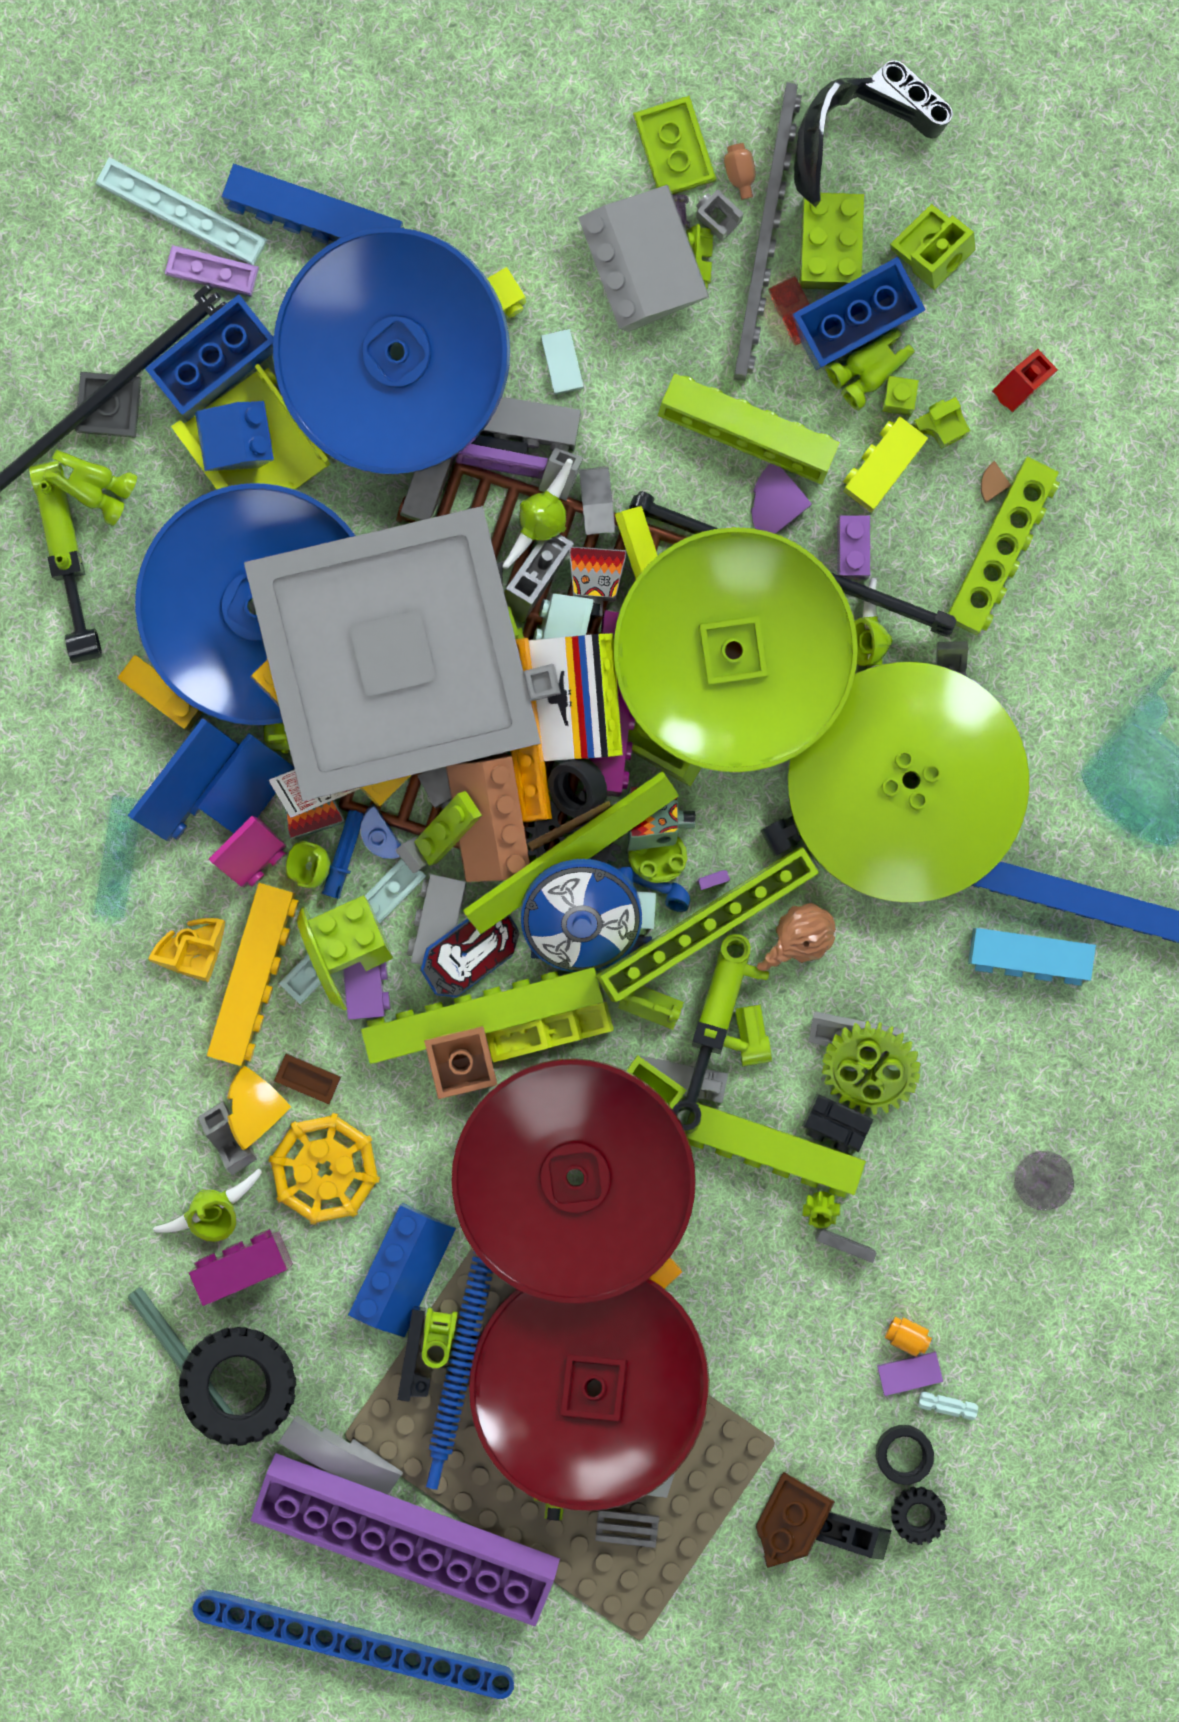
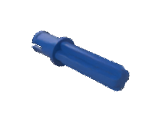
M356 810L348 812L332 865L330 864L329 874L322 890V894L337 899L341 897L346 876L351 873L348 867L361 829V821L364 817L362 812Z

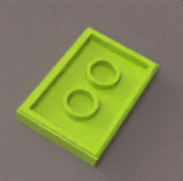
M690 95L633 113L656 188L668 185L671 194L674 195L716 181Z

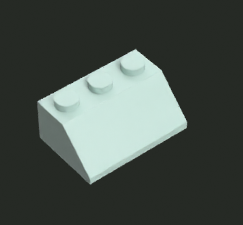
M554 593L549 595L547 600L543 599L541 603L539 617H543L541 629H536L533 640L586 635L594 600Z

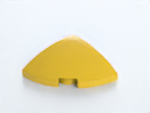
M201 918L188 921V926L209 925L195 930L182 929L175 937H173L175 932L171 930L156 944L148 960L177 973L209 982L221 946L225 921L217 918Z
M242 1066L233 1078L227 1099H232L233 1113L227 1116L228 1123L236 1142L242 1150H246L269 1130L291 1106L270 1084L246 1066Z

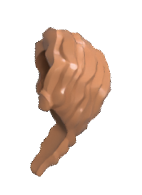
M813 903L789 908L788 913L780 918L779 925L775 930L778 935V943L765 955L763 962L757 964L758 970L766 971L772 966L777 967L782 962H786L791 958L803 963L823 957L825 952L832 947L835 940V921L831 914Z

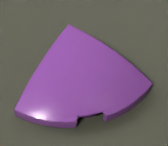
M771 463L758 478L753 491L755 497L751 514L754 527L758 530L777 534L812 505L785 471Z

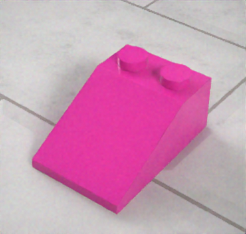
M251 816L209 860L241 887L245 888L248 884L253 887L263 878L264 874L261 871L269 863L274 866L285 856L286 853L283 849L287 845L262 820Z

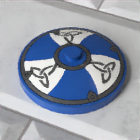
M591 859L563 861L547 868L530 884L521 906L522 932L530 949L545 963L568 972H578L593 967L595 971H598L618 962L636 943L642 925L641 902L632 882L615 867Z

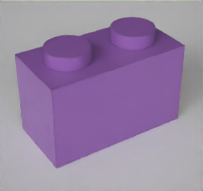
M840 516L838 518L837 575L849 580H867L870 577V516Z
M361 962L343 969L348 1020L386 1016L385 1010L391 1009L389 992L383 991V980H388L387 963L385 962L368 971L364 969Z

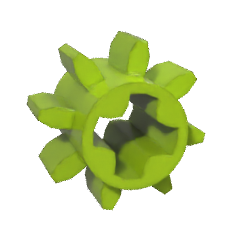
M819 1191L812 1196L807 1195L806 1204H803L802 1216L809 1217V1225L824 1229L831 1224H836V1217L840 1215V1204L834 1203L835 1195Z

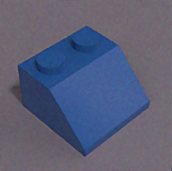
M264 401L235 402L195 412L205 471L260 468L274 460Z

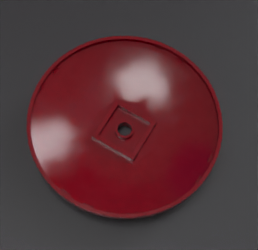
M647 1279L637 1287L621 1295L590 1303L553 1302L537 1298L517 1289L493 1314L477 1344L470 1372V1407L473 1422L484 1450L497 1469L513 1485L529 1496L559 1508L576 1511L607 1510L629 1504L653 1492L664 1484L687 1459L696 1444L707 1414L710 1378L705 1348L692 1319L683 1306L668 1291L651 1279ZM593 1380H599L602 1384V1391L596 1397H591L587 1392V1386Z

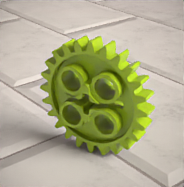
M866 1021L864 1029H861L857 1023H854L852 1032L844 1027L841 1036L835 1034L832 1040L833 1044L828 1043L827 1053L824 1054L822 1060L825 1064L823 1065L822 1074L827 1075L824 1083L825 1085H833L830 1092L831 1095L841 1094L839 1098L840 1104L848 1100L850 1101L849 1108L853 1109L856 1105H859L862 1114H864L867 1107L871 1108L873 1115L877 1114L878 1107H882L883 1111L888 1113L890 1104L899 1109L901 1100L908 1102L910 1093H915L916 1083H919L920 1074L918 1072L920 1071L921 1063L916 1061L918 1051H910L913 1042L903 1043V1032L894 1036L893 1026L889 1027L887 1031L882 1030V1022L877 1024L876 1029L871 1028L869 1021ZM869 1046L874 1048L876 1051L869 1052L866 1051L863 1047ZM888 1051L887 1054L880 1058L883 1052ZM887 1065H894L898 1070H890L887 1068ZM851 1066L855 1068L856 1071H848L844 1067ZM863 1078V1080L858 1085H854L856 1082ZM867 1085H875L879 1089H870Z

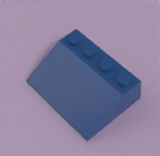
M202 718L128 816L165 841L170 842L172 838L175 840L179 839L187 828L184 822L190 814L196 816L200 812V809L194 805L228 761L239 744Z

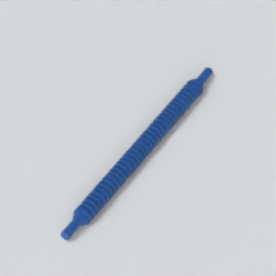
M475 1256L472 1257V1261L477 1262V1265L471 1264L470 1269L476 1271L475 1273L469 1272L468 1274L469 1277L474 1279L467 1280L466 1283L471 1285L472 1288L465 1287V1292L470 1293V1296H463V1300L468 1301V1304L462 1303L461 1308L467 1310L460 1311L459 1314L465 1317V1319H458L457 1322L463 1325V1327H456V1331L460 1332L461 1335H454V1339L458 1340L459 1343L453 1342L452 1347L457 1348V1350H451L450 1355L456 1356V1358H449L448 1362L454 1364V1366H447V1371L452 1372V1374L446 1373L445 1378L450 1380V1382L444 1381L443 1386L447 1387L448 1390L442 1389L441 1394L447 1397H440L439 1402L445 1405H438V1410L443 1411V1413H437L436 1418L441 1419V1421L435 1420L434 1426L440 1428H433L432 1433L438 1436H431L430 1440L436 1443V1445L429 1444V1450H431L430 1457L433 1458L426 1487L438 1490L444 1460H448L449 1454L453 1452V1449L448 1448V1446H454L455 1442L449 1440V1438H456L457 1434L451 1432V1430H458V1425L453 1424V1422H460V1418L455 1416V1414L461 1415L462 1410L457 1407H463L464 1402L458 1399H465L466 1394L460 1393V1391H467V1386L462 1385V1383L469 1382V1378L464 1377V1375L470 1376L471 1372L465 1368H472V1362L467 1360H473L474 1355L470 1354L469 1351H476V1347L471 1346V1344L478 1343V1339L473 1338V1336H479L480 1334L479 1331L474 1329L481 1328L482 1326L476 1320L483 1321L484 1316L479 1315L478 1312H485V1308L480 1307V1304L486 1305L487 1300L482 1299V1296L488 1297L489 1295L488 1292L483 1290L490 1289L491 1286L486 1284L485 1281L491 1282L492 1277L487 1276V1273H494L479 1257Z

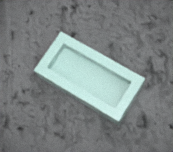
M570 329L542 335L541 340L554 394L557 395L584 388Z

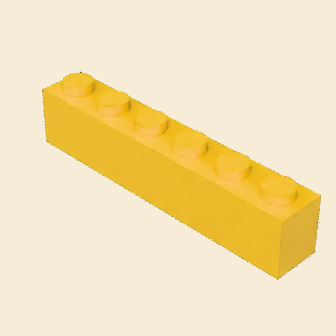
M258 883L207 1052L208 1057L238 1066H244L246 1061L251 1062L256 1044L251 1043L254 1032H260L264 1021V1015H260L263 1003H269L273 987L269 986L272 974L277 975L282 958L277 957L280 945L286 946L289 938L290 929L286 928L288 918H294L298 908L299 900L294 899L296 893Z

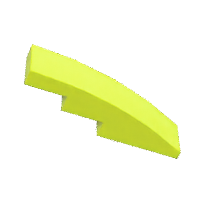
M607 1002L486 1033V1038L494 1063L614 1031Z

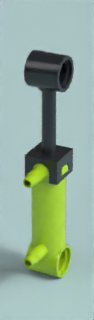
M52 461L29 467V473L34 492L37 496L45 533L51 577L56 581L64 580L75 631L65 635V642L69 659L73 664L102 657V650L97 630L95 628L86 629L75 577L86 574L82 556L78 550L67 493L43 478L46 469L59 473L65 478L62 465L58 461Z
M740 934L728 935L721 944L692 1041L693 1047L700 1048L685 1100L678 1102L673 1107V1111L677 1116L683 1110H689L694 1114L695 1119L691 1124H682L686 1134L696 1131L701 1123V1111L696 1103L711 1053L721 1055L723 1047L746 1052L749 1044L747 1042L727 1036L743 977L748 976L766 981L770 974L768 971H761L756 966L747 964L751 946L747 938ZM732 945H738L743 949L744 953L741 957L733 958L728 954L727 949Z

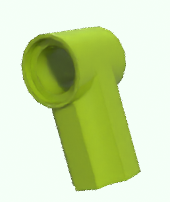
M761 1004L735 1008L740 1039L749 1044L746 1052L740 1051L742 1067L772 1062L768 1035L765 1034Z

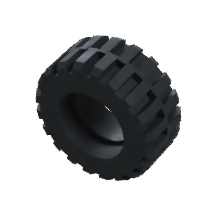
M236 1327L220 1329V1331L209 1334L191 1349L189 1356L185 1359L182 1366L181 1375L179 1376V1396L185 1414L192 1425L210 1440L218 1441L220 1444L242 1446L251 1442H259L268 1434H273L278 1430V1426L290 1414L289 1410L291 1405L294 1404L296 1397L295 1386H297L293 1364L281 1345L258 1330ZM232 1357H245L254 1361L260 1366L266 1379V1391L260 1404L252 1411L240 1415L228 1414L220 1410L213 1403L209 1394V1379L213 1370L222 1361Z

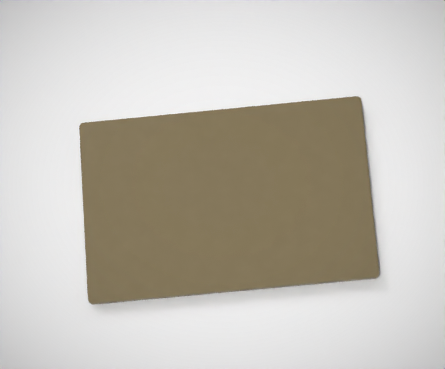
M473 1248L469 1251L431 1307L435 1312L452 1314L453 1311L458 1312L457 1322L458 1319H465V1317L459 1315L460 1311L467 1310L461 1308L462 1303L468 1304V1301L463 1300V1296H470V1293L465 1292V1287L472 1288L471 1285L466 1284L467 1280L474 1279L469 1277L468 1274L469 1272L475 1273L476 1271L470 1269L471 1264L477 1265V1262L472 1261L473 1256L478 1257L474 1253ZM487 1273V1276L492 1277V1281H485L486 1284L491 1286L490 1289L483 1290L489 1293L488 1297L482 1296V1299L487 1300V1304H480V1307L485 1308V1312H478L479 1315L484 1316L483 1321L476 1320V1322L482 1324L481 1328L474 1329L480 1332L479 1336H473V1338L478 1339V1342L493 1314L517 1290L499 1278L495 1273ZM425 1316L415 1373L431 1378L428 1396L411 1397L409 1402L397 1400L406 1351L405 1345L346 1431V1438L349 1441L355 1439L403 1472L401 1477L472 1526L560 1558L554 1582L637 1640H642L775 1445L773 1438L709 1395L707 1414L700 1435L687 1459L675 1472L667 1498L646 1495L629 1504L607 1509L658 1515L656 1548L595 1541L599 1510L576 1511L563 1508L562 1520H547L544 1518L546 1503L534 1501L533 1497L513 1485L493 1464L483 1448L473 1422L469 1394L470 1376L464 1375V1377L469 1378V1382L462 1383V1385L467 1386V1391H460V1393L466 1394L465 1399H458L464 1402L463 1407H457L462 1410L461 1415L455 1414V1416L460 1418V1422H453V1424L458 1425V1430H451V1432L457 1434L456 1438H449V1440L455 1442L454 1446H448V1448L453 1449V1452L449 1454L448 1460H444L438 1490L427 1488L426 1484L433 1458L430 1457L431 1450H429V1444L436 1445V1443L430 1440L431 1436H438L433 1434L432 1431L433 1428H440L434 1426L435 1420L441 1421V1419L436 1418V1414L443 1413V1411L438 1410V1405H445L439 1402L440 1397H447L441 1394L442 1389L448 1390L447 1387L443 1386L444 1381L450 1382V1380L445 1378L446 1373L452 1374V1372L447 1371V1366H454V1364L447 1361L440 1368H431L424 1363L422 1349L425 1336ZM434 1322V1323H437V1324L448 1325L447 1323ZM456 1323V1327H463V1325ZM455 1329V1334L461 1335V1333L457 1332ZM452 1339V1344L453 1342L459 1343L458 1340ZM437 1345L431 1346L428 1349V1356L432 1361H441L445 1356L444 1350ZM450 1355L449 1358H456V1356ZM593 1380L587 1386V1392L591 1397L598 1396L602 1391V1384L599 1380ZM604 1517V1522L652 1527V1523ZM604 1529L602 1531L605 1534L650 1539V1535Z

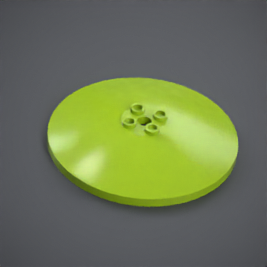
M896 662L868 668L855 674L849 696L834 723L813 745L789 760L788 797L793 820L801 839L816 861L830 875L851 889L869 897L899 903H918L947 897L966 889L987 875L1002 860L1015 841L1024 821L1029 797V768L1024 745L1016 726L1001 704L987 690L968 677L945 667L920 662ZM913 772L919 777V785L915 789H908L904 786L902 779L905 773Z

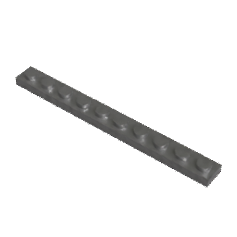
M786 82L735 368V380L745 381L747 373L753 374L756 356L750 355L752 344L758 345L761 327L755 325L757 315L763 316L766 298L761 297L762 286L768 287L771 269L766 268L768 257H774L776 240L771 239L773 228L779 229L782 212L776 210L778 199L784 200L787 182L781 181L783 170L789 171L792 153L786 152L788 141L794 142L797 124L791 122L793 112L799 113L802 95L797 94L798 84Z

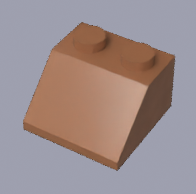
M483 1026L424 1040L438 1099L497 1085Z

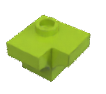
M956 396L946 402L943 399L928 408L927 414L915 419L912 423V426L921 433L934 437L941 449L968 436L971 431L964 419L961 405Z

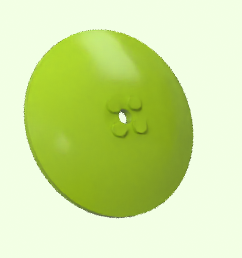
M731 527L704 531L687 537L660 553L646 566L629 589L621 606L614 634L613 653L616 677L623 699L639 726L652 740L675 757L690 764L722 772H747L783 763L799 755L823 736L838 717L849 696L857 666L858 645L855 622L848 600L834 576L821 561L797 543L783 536L753 528ZM731 641L738 642L742 647V653L737 659H730L725 653V647Z

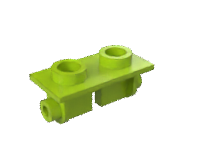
M697 224L687 229L686 234L705 286L708 289V284L711 283L712 262L702 261V256L712 257L713 235L711 234V229L700 228V224Z
M641 986L622 998L618 1008L674 1030L684 1002Z

